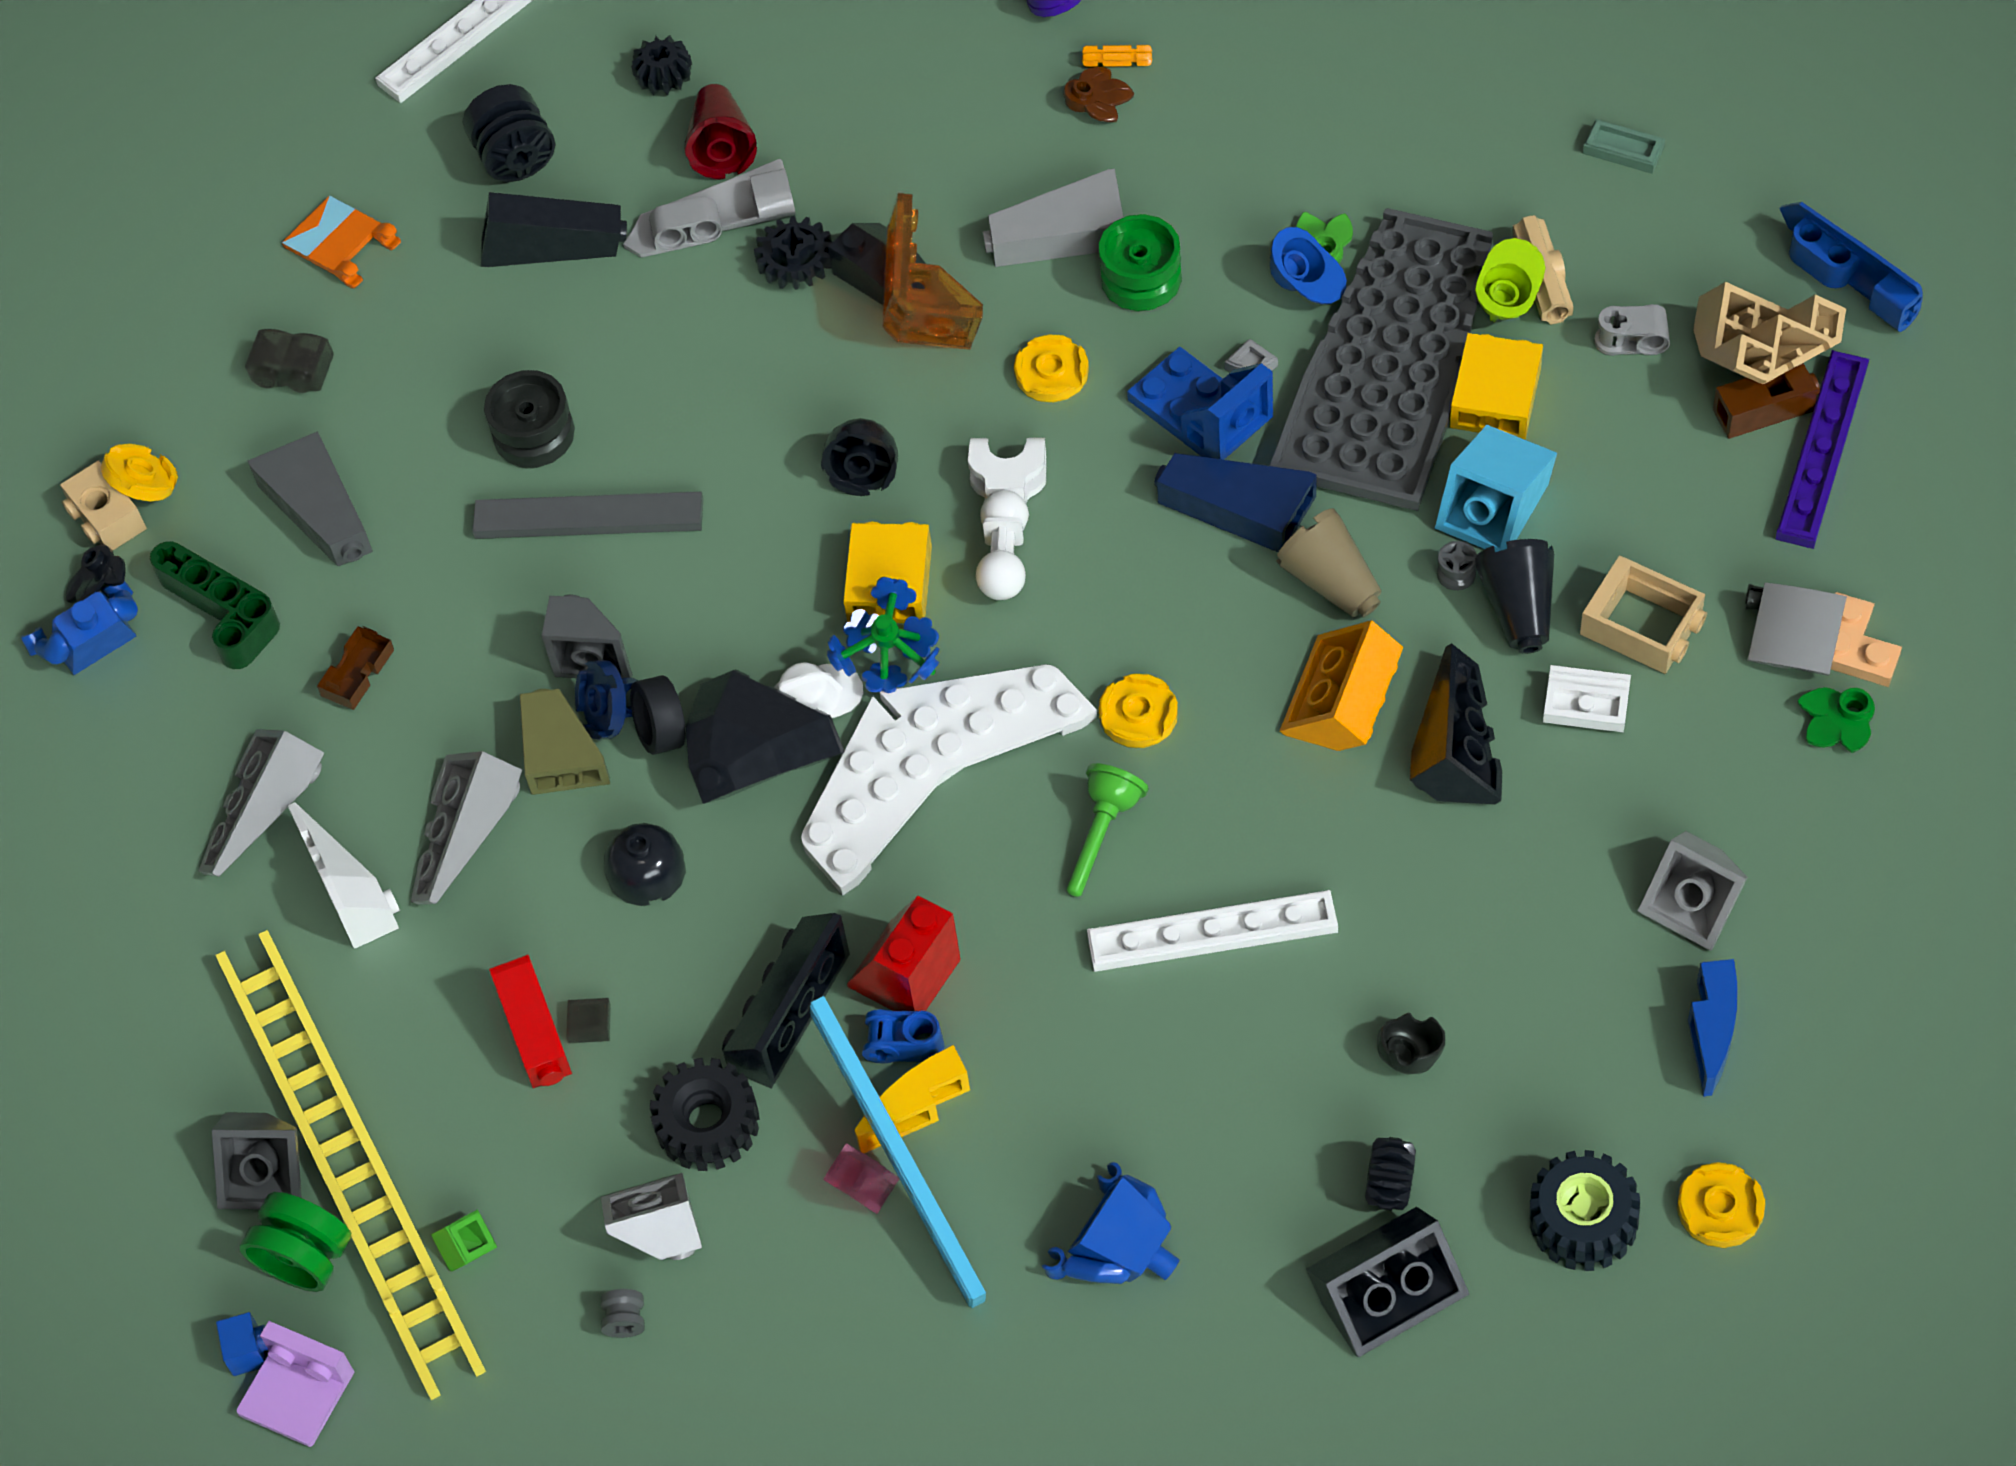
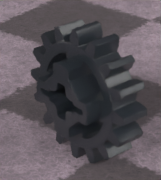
M791 216L787 224L778 219L776 220L777 228L772 229L766 226L764 228L765 237H757L758 248L754 249V255L760 274L766 275L768 283L778 279L779 288L783 289L787 283H792L794 290H797L800 282L803 281L808 286H812V278L814 276L824 279V268L832 269L828 246L832 243L831 234L829 231H823V225L820 222L811 226L810 217H805L802 223H798L795 216Z

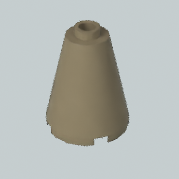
M1334 508L1327 509L1313 517L1318 524L1312 525L1308 529L1302 526L1285 542L1277 554L1279 559L1276 562L1281 568L1351 617L1360 614L1364 618L1380 605L1381 601L1378 597L1382 591L1340 515Z

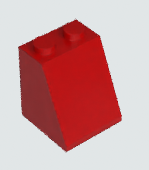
M917 895L889 922L848 981V988L892 1011H926L961 960L953 913Z

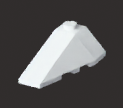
M295 802L288 805L354 949L399 929L393 914L400 911L391 890L388 889L382 892L376 877Z

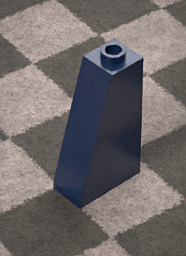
M1174 453L1167 466L1162 465L1159 468L1154 485L1157 487L1159 504L1279 552L1285 542L1296 532L1316 498L1317 474L1309 471Z

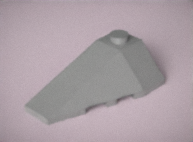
M256 729L234 775L241 779L239 786L233 794L227 795L223 805L227 814L226 821L221 822L214 829L199 872L219 877L280 816L288 805L309 784H312L317 779L322 768L320 761L324 752L284 730Z
M483 751L445 756L431 799V804L437 806L435 819L433 822L430 821L426 824L424 836L429 837L430 840L429 850H426L419 859L411 902L418 905L436 904L507 811L511 802L517 797L520 789L519 778L522 769Z

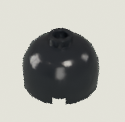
M863 418L848 420L834 428L828 436L822 454V470L824 471L825 469L829 476V482L833 487L846 494L867 496L870 495L868 490H877L880 487L882 491L895 478L898 462V449L895 439L883 425L874 420Z
M639 823L620 830L609 842L604 854L605 876L610 884V888L614 895L629 904L646 906L650 905L649 901L657 900L661 897L663 901L670 898L681 886L686 874L684 854L672 833L658 825Z

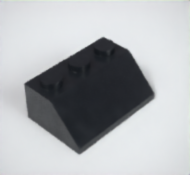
M1417 1206L1306 1268L1322 1306L1358 1358L1469 1295V1291L1438 1220Z

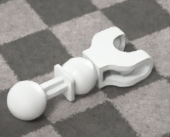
M988 438L970 439L968 453L970 484L977 494L985 498L980 511V519L984 529L985 543L991 546V552L984 556L977 566L976 581L979 589L987 597L994 600H1007L1016 596L1025 583V568L1021 560L1014 555V546L1022 545L1024 541L1023 530L1029 517L1026 505L1028 499L1039 493L1046 485L1045 438H1027L1023 452L1016 457L1007 459L996 457L990 452Z

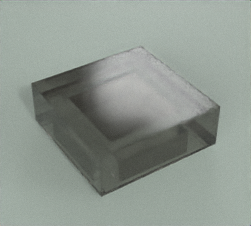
M609 998L568 1000L566 1032L568 1043L610 1041L611 1003Z

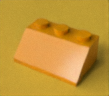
M1372 620L1318 635L1280 732L1285 736L1336 751L1366 745L1373 733V725L1379 709L1385 702V694L1391 678L1397 671L1398 660L1403 646Z

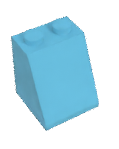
M1486 425L1450 466L1435 529L1483 549L1493 545L1495 552L1507 549L1506 542L1517 540L1549 485L1557 452Z

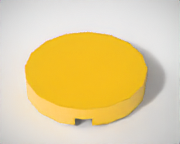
M1048 334L1035 337L1027 342V347L1023 348L1022 351L1020 349L1015 356L1014 375L1017 385L1026 396L1037 401L1058 402L1069 399L1080 392L1087 382L1089 362L1086 352L1080 345L1078 347L1072 343V339L1064 335Z
M130 443L119 444L110 448L109 453L106 452L100 467L103 478L111 487L131 498L150 502L164 500L171 496L178 475L176 468L168 458L161 454L157 458L150 454L152 450L148 447Z
M1130 674L1124 676V680L1118 681L1116 684L1113 682L1107 686L1099 702V720L1104 732L1114 742L1130 748H1145L1160 743L1171 734L1177 723L1178 702L1175 694H1173L1169 686L1162 679L1149 674Z
M1716 1162L1701 1165L1680 1186L1677 1212L1681 1224L1693 1238L1705 1245L1720 1248L1741 1245L1755 1235L1763 1221L1765 1198L1760 1184L1754 1178L1752 1180L1749 1175L1745 1174V1170L1733 1164Z

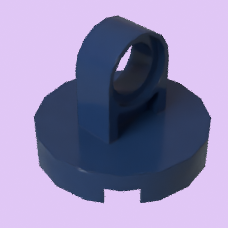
M588 661L585 663L588 666L587 670L579 671L576 679V711H584L588 724L582 725L592 739H611L620 733L625 718L633 717L631 706H626V693L631 689L632 684L638 680L629 677L621 678L618 669L610 661Z

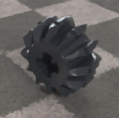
M655 35L654 41L647 42L642 40L641 48L634 50L631 68L633 76H635L642 90L649 89L653 96L660 90L668 95L670 89L681 90L683 82L690 81L692 60L682 41L674 42L671 35L664 40H660Z
M1378 1137L1373 1142L1365 1199L1368 1205L1392 1211V1209L1404 1210L1408 1205L1416 1149L1411 1142L1402 1141V1139L1394 1137Z

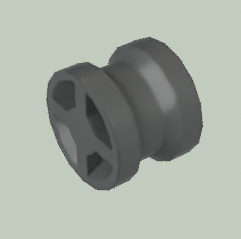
M1452 541L1440 549L1438 553L1437 578L1441 585L1447 589L1463 590L1474 583L1477 553L1470 544L1462 541Z
M615 1289L602 1294L601 1308L605 1311V1317L601 1321L602 1333L614 1338L633 1337L643 1333L645 1321L640 1316V1310L644 1306L643 1294L632 1289Z

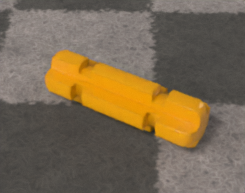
M1086 45L1082 50V62L1085 67H1098V63H1103V67L1132 66V63H1137V66H1150L1152 63V48L1150 45H1137V48H1132V45H1103V49H1098V45Z

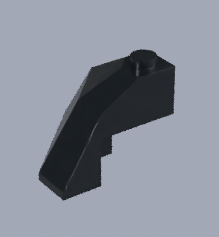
M737 669L700 684L686 724L689 769L703 804L728 798L790 771L813 766L845 752L831 715L817 708L812 709L796 701V698L772 686H765L751 679L749 675Z

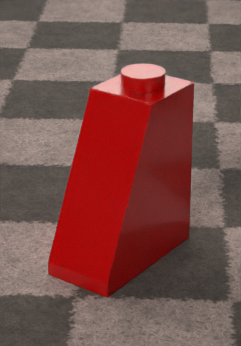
M529 954L490 968L489 971L532 1087L536 1088L541 1085L551 1086L560 1082L563 1077L571 1075V1068Z

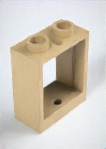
M1619 555L1582 613L1580 635L1666 674L1674 661L1677 663L1681 662L1689 646L1688 637L1691 632L1697 634L1706 620L1707 612L1703 611L1705 594ZM1625 591L1683 616L1666 646L1608 620Z

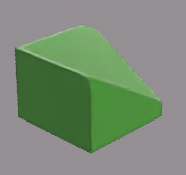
M478 1210L431 1234L450 1271H454L497 1248Z

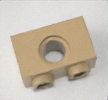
M98 460L60 484L67 498L62 501V504L74 521L81 518L84 522L81 528L93 545L100 542L115 550L147 528L137 507L130 498L111 487L103 478L100 468L101 463Z

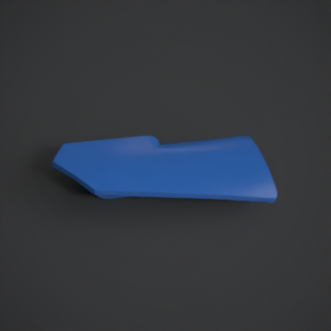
M1803 202L1785 204L1779 208L1787 227L1793 231L1789 255L1796 265L1829 288H1842L1849 284L1870 300L1869 310L1899 332L1904 331L1915 320L1923 300V291L1918 282Z

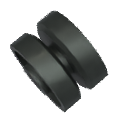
M521 370L503 377L492 386L486 395L484 413L497 453L508 463L522 468H538L556 461L566 453L572 444L575 426L569 411L567 398L562 385L552 375L538 370Z

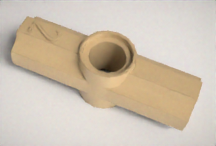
M1535 215L1523 217L1519 223L1513 225V238L1527 240L1536 246L1543 255L1546 267L1543 281L1535 298L1541 321H1547L1550 325L1561 323L1568 316L1573 315V302L1565 283V266L1561 252L1554 250L1544 219H1539Z

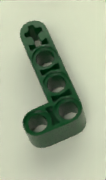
M165 541L158 544L151 551L150 561L161 585L168 591L220 620L213 630L212 639L223 664L228 668L242 669L247 667L278 633L280 622L270 598L265 593L176 542Z

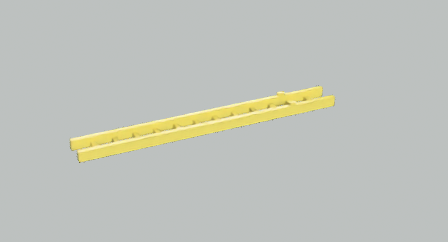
M268 930L258 935L274 967L264 970L240 983L226 952L223 951L215 956L346 1226L352 1233L351 1237L430 1399L433 1400L441 1396L426 1365L427 1363L461 1346L476 1377L485 1373L486 1370ZM280 979L289 998L256 1014L247 995ZM296 1011L305 1030L271 1046L262 1027ZM312 1042L321 1063L287 1079L278 1059ZM328 1075L337 1095L303 1112L294 1091ZM344 1107L353 1128L319 1145L310 1124ZM360 1141L370 1161L335 1178L326 1157ZM377 1174L386 1195L352 1212L342 1191ZM393 1208L403 1229L368 1246L359 1224ZM410 1242L420 1264L385 1281L375 1259ZM427 1276L437 1298L402 1316L392 1293ZM444 1311L454 1330V1334L419 1351L409 1328Z

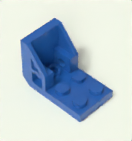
M1179 346L1127 391L1128 401L1201 457L1224 460L1273 417V371L1259 363L1234 369L1225 378H1221Z

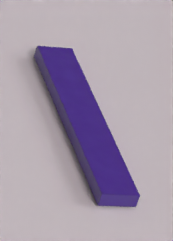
M1834 350L1831 351L1775 540L1814 549L1870 359Z

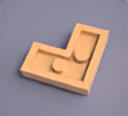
M1836 592L1835 594L1847 596L1831 670L1889 687L1902 647L1864 635L1875 603Z

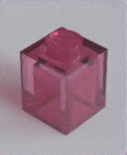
M846 1143L823 1180L849 1198L878 1214L897 1184L899 1177L877 1161Z

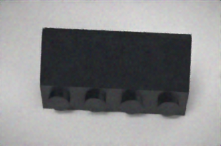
M828 913L805 916L801 918L795 929L792 928L787 932L782 943L781 954L776 962H770L766 967L762 977V986L756 996L751 995L744 1005L742 1011L743 1018L736 1030L731 1029L723 1041L722 1051L726 1064L729 1062L736 1066L738 1074L743 1072L748 1079L772 1089L812 1020L810 1014L811 1002L827 995L850 955L841 915Z

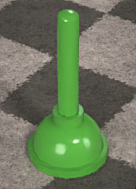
M1092 763L1086 770L1088 792L1091 799L1095 802L1093 808L1095 817L1067 886V892L1075 897H1079L1083 893L1110 820H1115L1118 812L1131 809L1140 798L1147 795L1149 790L1148 785L1142 779L1111 765Z

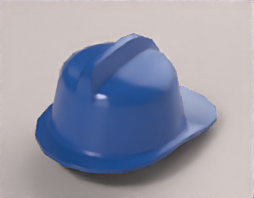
M1287 227L1276 234L1272 241L1270 255V271L1275 282L1289 291H1298L1302 296L1315 303L1332 304L1339 300L1346 290L1347 282L1344 270L1311 234L1303 229Z

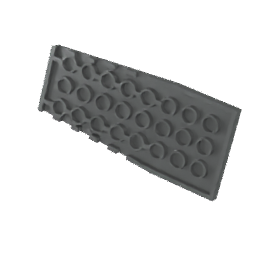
M1389 208L1384 210L1383 220L1378 230H1374L1367 253L1364 258L1360 259L1356 267V275L1342 296V304L1338 312H1334L1328 324V332L1324 340L1320 341L1303 375L1270 466L1309 471L1317 474L1318 487L1411 510H1419L1450 421L1451 405L1467 334L1471 333L1478 305L1475 293L1476 282L1492 246L1493 233L1491 231Z

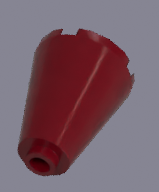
M720 84L706 85L697 93L684 145L685 154L692 169L704 177L713 179H726L725 174H731L736 171L737 175L745 172L754 162L757 153V142L753 130L730 91Z

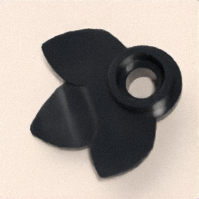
M104 544L88 549L82 557L81 568L68 584L66 601L69 603L74 600L82 601L95 592H99L104 584L110 586L123 584L126 573L124 559L120 556H114L113 550Z

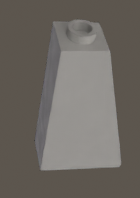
M1115 169L1102 171L988 215L990 230L983 231L986 253L993 252L995 267L1099 253V242L1103 232L1114 221L1123 218Z

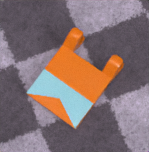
M329 196L282 242V245L289 251L334 274L344 284L353 289L363 281V278L356 274L359 269L350 260L373 237L389 250L395 249L401 243V239L395 236L397 229L394 225L381 223Z

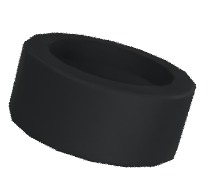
M664 675L635 681L631 686L630 704L635 728L643 747L652 755L681 748L684 745L686 736L682 706L672 682Z

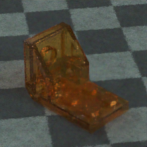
M898 193L887 225L882 327L896 342L970 350L983 318V304L941 266L915 263L917 243H912L913 232H916L918 209H912L913 194ZM920 282L924 285L925 289L912 288L911 284Z

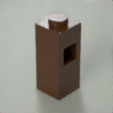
M1804 363L1765 384L1744 378L1716 387L1713 411L1728 439L1813 412L1816 397L1820 393V387L1815 374L1809 373Z

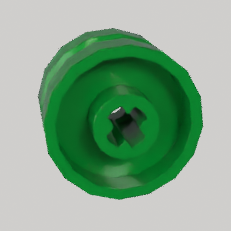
M1146 214L1129 215L1114 221L1103 232L1099 242L1102 289L1110 301L1121 308L1144 311L1153 310L1167 304L1177 294L1182 282L1179 236L1172 225L1155 216Z
M275 1191L269 1193L258 1211V1219L262 1225H254L249 1228L240 1244V1252L258 1269L279 1281L305 1291H323L334 1269L329 1259H336L343 1255L351 1240V1231L337 1217L316 1204L288 1193Z

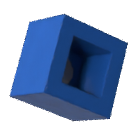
M250 1312L217 1321L223 1361L232 1375L237 1376L260 1369L266 1360L264 1351L268 1350L260 1337L265 1325L258 1326Z

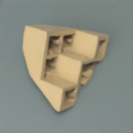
M1724 282L1699 297L1693 331L1701 357L1758 383L1765 384L1839 344L1842 340L1846 308L1815 294L1787 310L1728 282Z

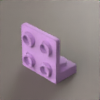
M268 1321L260 1335L269 1350L268 1356L239 1404L237 1413L246 1420L311 1447L317 1440L355 1372L343 1352Z

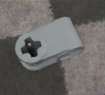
M1653 304L1623 307L1609 306L1599 314L1598 325L1600 329L1595 334L1594 343L1596 348L1605 355H1658L1665 352L1670 346L1667 314L1662 306ZM1612 316H1615V318H1614V323H1613V325H1612V324L1610 323V322H1611V317H1612ZM1615 336L1617 338L1616 343L1612 345L1613 337Z

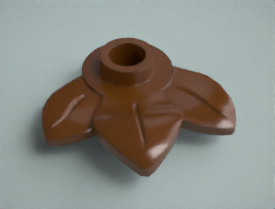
M1092 67L1084 70L1079 79L1067 82L1063 95L1066 105L1071 110L1087 112L1091 118L1099 121L1117 122L1118 113L1115 106L1131 100L1134 97V92L1125 82L1119 79H1111L1110 69Z

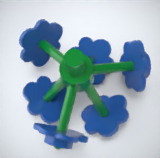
M881 577L877 580L876 586L871 590V595L877 598V604L881 608L886 609L885 614L878 615L873 613L869 615L863 609L853 611L850 616L851 622L843 625V632L848 636L846 639L847 649L841 645L835 635L831 636L830 641H828L830 649L827 651V656L830 664L837 671L843 669L848 677L856 672L855 666L850 659L851 655L862 649L865 653H873L876 650V646L880 648V663L872 664L870 671L862 673V680L866 682V689L870 692L880 693L884 691L886 693H893L897 687L907 684V676L901 673L899 666H888V649L894 646L902 651L905 658L913 660L919 666L908 682L910 684L918 676L925 680L929 675H934L936 673L935 668L940 663L935 659L940 649L936 647L930 653V647L936 645L939 639L937 630L931 628L932 621L930 618L923 617L919 619L915 616H910L904 622V629L898 628L897 623L892 619L894 608L905 610L908 607V603H913L916 600V592L911 588H907L908 584L904 580Z

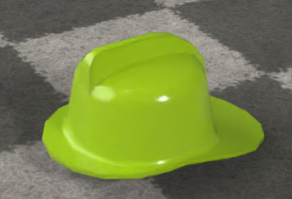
M1517 238L1503 240L1496 244L1487 255L1476 282L1475 293L1478 302L1483 310L1490 315V321L1496 322L1498 319L1505 320L1520 317L1528 312L1536 298L1546 267L1543 255L1536 246L1527 240Z

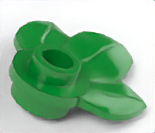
M1823 687L1812 690L1798 699V705L1814 717L1806 733L1808 744L1825 748L1841 742L1846 750L1854 753L1868 743L1871 736L1869 722L1874 716L1875 704L1865 690L1849 688L1840 693L1834 689ZM1855 707L1859 709L1860 712H1853L1848 710L1847 708Z

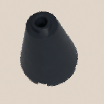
M1519 539L1507 541V549L1495 552L1494 545L1478 553L1475 558V564L1510 647L1518 649L1519 653L1530 654L1538 652L1543 648L1542 645L1549 641L1555 557L1553 546L1551 545L1548 548V543L1545 540Z

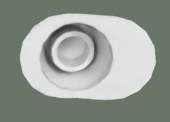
M806 662L795 664L782 674L780 681L774 687L796 698V701L812 709L817 708L831 715V718L851 712L860 703L863 696V682L858 674L855 672L848 677L843 669L837 671L832 664L818 666Z

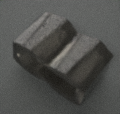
M276 329L258 330L245 368L251 380L263 388L288 386L299 393L320 391L334 352L328 339L318 335L307 333L290 334Z

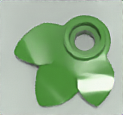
M1303 212L1297 223L1298 228L1311 234L1338 263L1341 262L1343 247L1352 240L1353 236L1352 223L1345 213L1336 216L1326 224L1308 212Z

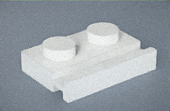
M1551 665L1543 723L1624 733L1631 675Z

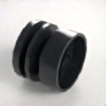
M508 84L490 88L473 99L464 112L462 123L473 147L477 150L487 173L495 180L513 182L533 176L547 165L554 154L556 146L554 136L547 127L545 119L541 117L531 94L521 86Z

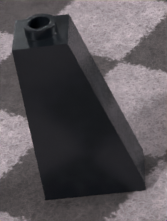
M489 192L481 238V267L616 257L619 242H625L627 235V221L621 220V205Z

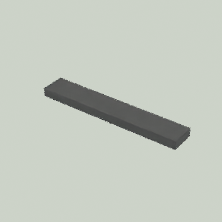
M702 491L475 500L473 534L475 539L702 531L703 495Z

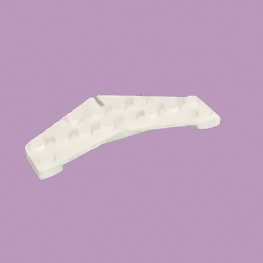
M1040 665L899 688L893 693L881 691V701L898 719L894 720L874 696L872 697L802 832L801 838L804 851L843 896L862 882L872 870V862L938 785L964 767L1058 732L1064 736L1080 730L1097 719V709L1058 668L1051 665Z

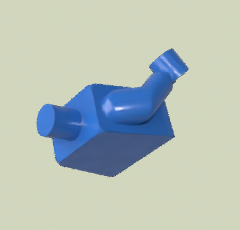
M125 581L117 586L105 585L102 590L108 598L101 591L95 592L56 616L52 620V634L49 639H47L42 627L36 628L34 632L28 635L21 636V639L30 656L37 654L51 664L65 662L72 674L76 675L137 637L127 622L134 619L138 612L137 605L132 597L134 592Z
M1111 1162L1107 1165V1169L1113 1178L1105 1179L1101 1175H1097L1099 1188L1105 1195L1068 1250L1073 1256L1067 1259L1064 1252L1058 1247H1052L1048 1250L1051 1258L1060 1260L1053 1267L1045 1264L1042 1265L1049 1278L1058 1280L1067 1275L1068 1277L1088 1282L1122 1284L1126 1281L1132 1282L1148 1268L1163 1280H1166L1178 1265L1180 1259L1161 1246L1171 1230V1225L1166 1220V1212L1155 1188L1130 1175L1123 1176L1121 1167L1117 1163Z

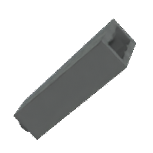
M318 431L247 460L258 487L337 566L357 561L364 555L373 552L366 531Z

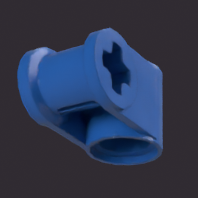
M879 1009L870 1011L865 1016V1024L869 1028L867 1043L863 1046L862 1056L868 1061L875 1063L923 1062L944 1050V1039L939 1022L935 1015L928 1011H890ZM920 1034H931V1036L925 1040H915L916 1037Z

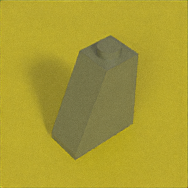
M537 689L531 693L520 694L524 769L531 794H543L610 784V776L603 755L560 689Z

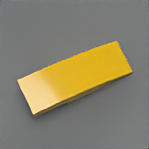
M954 1045L906 1072L879 1098L900 1136L903 1137L939 1121L936 1105L970 1091L968 1074ZM864 1115L854 1129L861 1154L881 1146Z

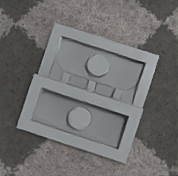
M1764 583L1747 661L1829 676L1847 596L1801 587Z

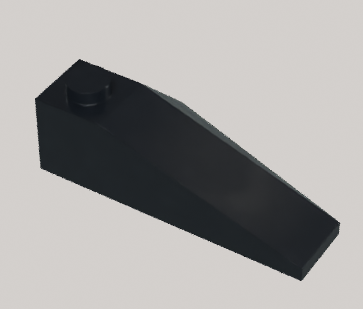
M852 223L828 246L832 272L835 276L940 342L946 344L969 321L968 315L909 241L881 223Z
M1452 643L1445 647L1413 744L1410 781L1436 801L1495 805L1501 802L1502 767L1499 759L1492 758L1489 742L1493 741L1495 736L1493 728L1486 725L1483 717L1482 708L1487 705L1479 664Z

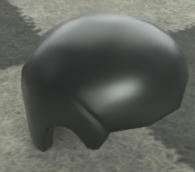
M1410 1012L1397 1019L1388 1020L1377 1035V1047L1381 1059L1394 1070L1404 1074H1421L1428 1071L1439 1059L1446 1045L1445 1031L1435 1018L1429 1017L1424 1021H1419Z

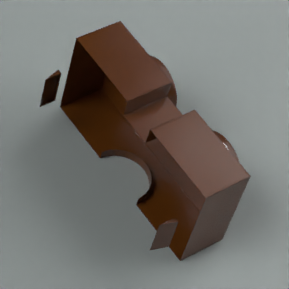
M357 626L344 645V654L340 663L337 666L331 665L317 685L321 697L354 710L371 686L368 680L370 673L379 674L393 653L394 647L391 640L378 635L376 631L365 626L363 628Z

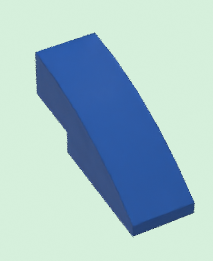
M1734 959L1700 963L1697 986L1701 1001L1691 1002L1688 1025L1703 1097L1713 1095L1722 1076L1730 1051L1737 1013V976Z

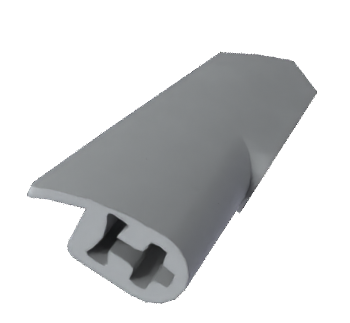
M777 159L732 179L641 214L632 232L624 242V248L642 258L710 243L719 238L722 231L795 216L793 198L783 161Z

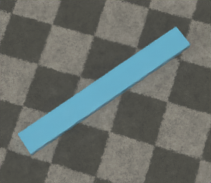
M824 996L814 1000L810 1005L811 1018L969 1307H976L985 1302L986 1292L828 1002Z

